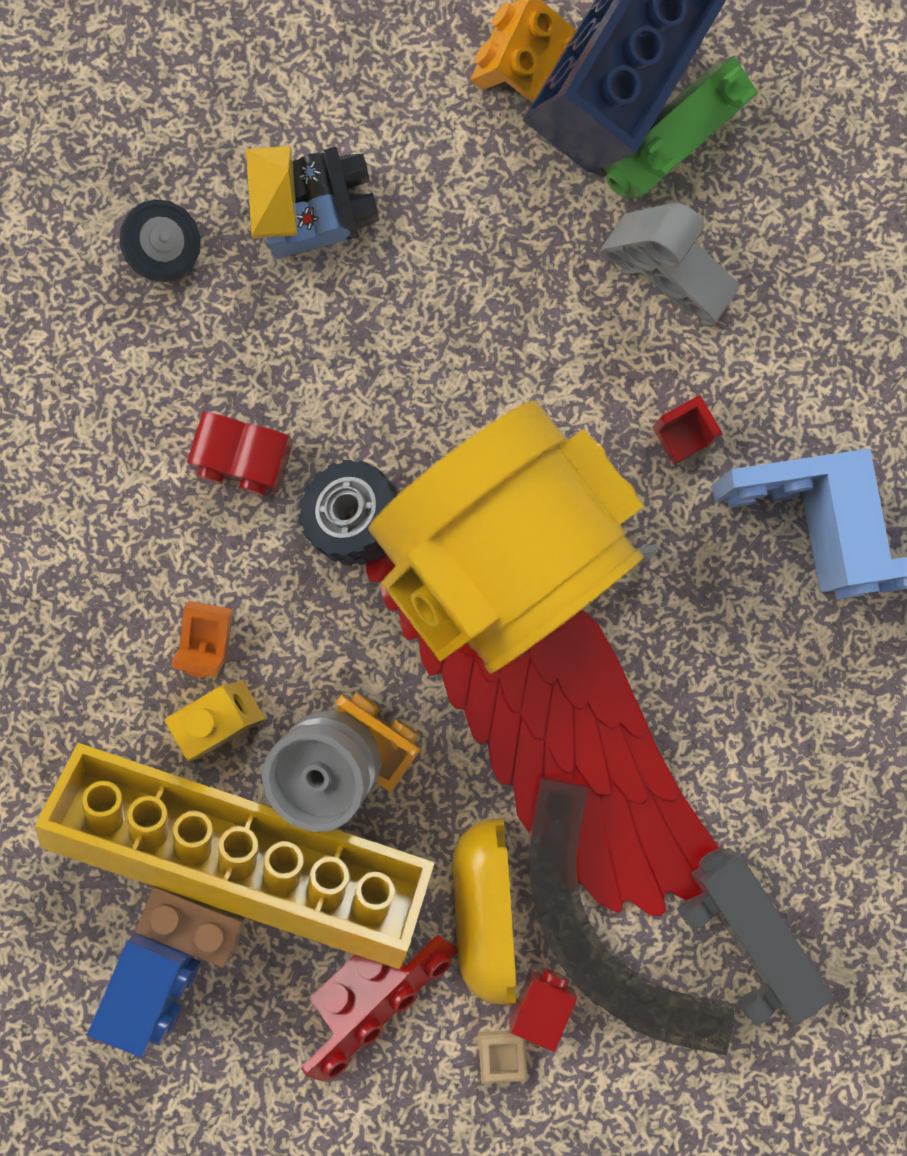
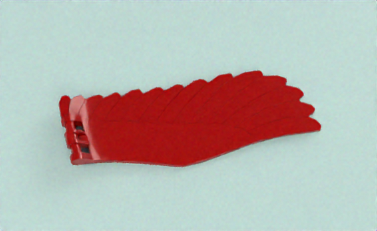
M385 552L379 559L368 561V564H366L368 581L380 583L382 599L389 611L396 612L398 610L403 636L407 640L418 639L422 665L429 676L441 674L449 703L455 709L464 710L472 737L480 745L487 742L490 765L496 779L503 785L513 786L518 818L530 835H536L538 832H541L547 857L563 883L567 887H574L580 881L597 903L616 913H619L622 910L623 903L629 900L648 915L662 916L666 912L664 895L668 891L685 901L700 895L702 890L691 873L700 867L698 863L705 855L720 848L680 791L660 754L622 666L600 625L581 609L533 646L491 674L485 668V662L475 649L472 650L467 643L440 662L381 584L386 576L396 567Z

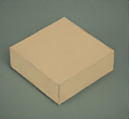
M510 1030L478 1032L481 1084L528 1081L525 1039L512 1034Z

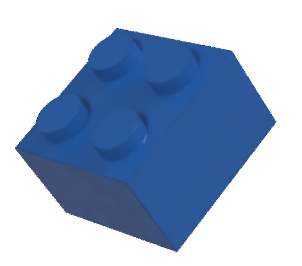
M136 933L126 941L87 1036L142 1058L153 1044L160 1046L167 1032H172L182 1010V1005L175 1002L181 998L186 988L189 989L201 961L194 959L192 955Z

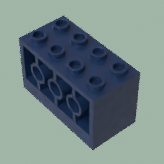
M594 0L522 121L590 173L635 154L726 0Z

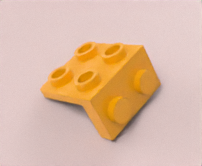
M542 0L506 2L498 9L492 20L494 29L489 40L481 46L475 56L474 62L477 66L470 81L484 90L502 82H507L533 103L576 29Z
M355 692L352 698L348 695H341L336 702L339 705L336 711L355 717L370 730L379 745L382 763L377 784L392 793L414 758L422 749V745L415 741L419 733L399 719H395L392 724H389L377 716L381 707L360 693Z

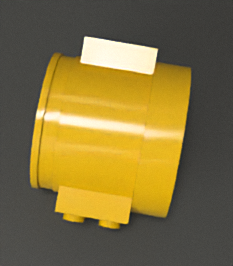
M536 400L528 401L507 412L448 453L394 498L376 516L368 528L369 532L396 566L381 584L440 662L467 643L472 650L475 649L485 662L484 666L490 674L509 663L564 623L644 558L640 550L635 549L624 535L626 532L620 526V524L644 507L636 496L633 486L621 477L607 459L603 447L593 440L585 429L567 440Z

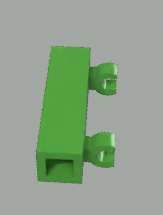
M735 56L713 64L661 110L635 154L603 167L608 174L606 180L616 194L624 196L626 199L646 194L758 94Z

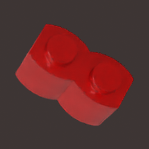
M203 411L187 463L197 470L196 477L215 484H222L224 478L240 482V490L264 497L266 490L279 491L293 446V440L289 435L276 430Z

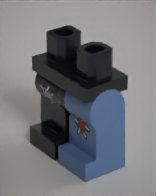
M337 147L324 149V153H311L293 160L298 236L267 238V242L274 258L279 259L335 244L344 239L358 238V228L380 221L373 192L350 198L347 189L348 187L370 182L364 154H351L339 157Z

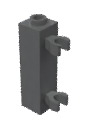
M730 848L724 851L716 849L705 855L698 863L700 867L691 873L702 893L688 899L676 909L693 931L705 925L717 913L764 986L747 993L737 1001L746 1017L751 1019L755 1026H759L767 1021L774 1014L775 1010L779 1008L797 1026L832 1002L835 998L743 857Z

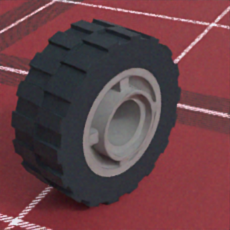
M343 460V463L328 465L326 470L319 471L314 476V480L307 484L304 489V497L300 499L299 508H301V513L298 517L299 523L303 526L304 530L302 532L305 538L330 560L336 563L340 561L343 565L368 564V561L372 559H379L385 551L369 532L368 528L376 516L399 495L396 491L397 488L375 466L371 467L367 462ZM358 506L357 513L351 519L345 520L348 511Z

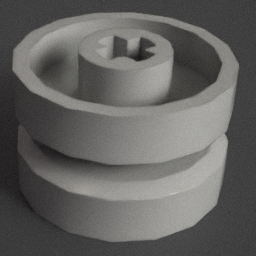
M336 710L315 711L298 720L265 757L262 771L265 796L274 811L292 826L310 832L331 831L351 819L377 783L382 765L379 745L370 730L355 717Z

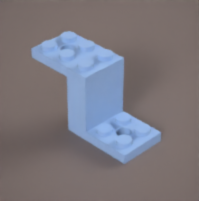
M870 448L731 469L712 484L714 502L728 500L729 508L756 503V498H761L768 494H772L773 501H781L799 497L800 492H802L820 593L835 591V597L838 600L878 591L884 593L907 589V557L891 560Z

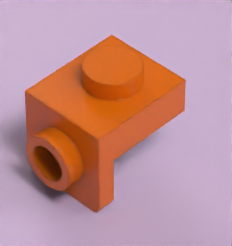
M188 601L183 609L180 646L172 658V668L183 670L193 677L216 676L227 659L233 609Z

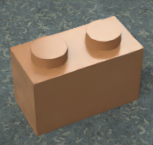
M154 886L135 933L224 968L233 957L248 918Z

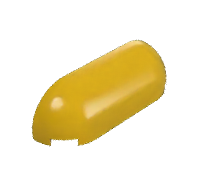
M494 818L481 821L470 827L459 839L453 853L452 874L458 966L465 984L477 997L492 1004L516 1005V973L508 853L505 846L504 818Z

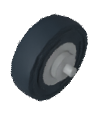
M153 199L139 203L126 215L120 227L119 246L125 261L135 273L148 280L168 282L181 278L194 267L200 254L201 236L196 221L184 208L172 201Z

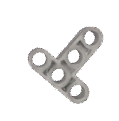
M669 203L624 214L599 250V255L604 262L607 263L608 260H611L621 267L620 272L623 274L642 273L685 314L690 317L693 314L702 319L700 324L707 327L715 326L739 289L735 279L696 242L705 227L703 219L693 209L680 203Z

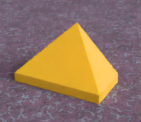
M291 146L246 149L252 238L298 236Z

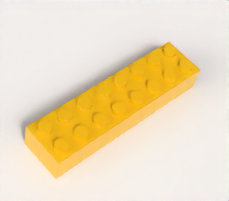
M77 743L34 825L40 848L397 969L401 968L407 954L435 863L337 829L310 832L292 826L271 807L81 743Z

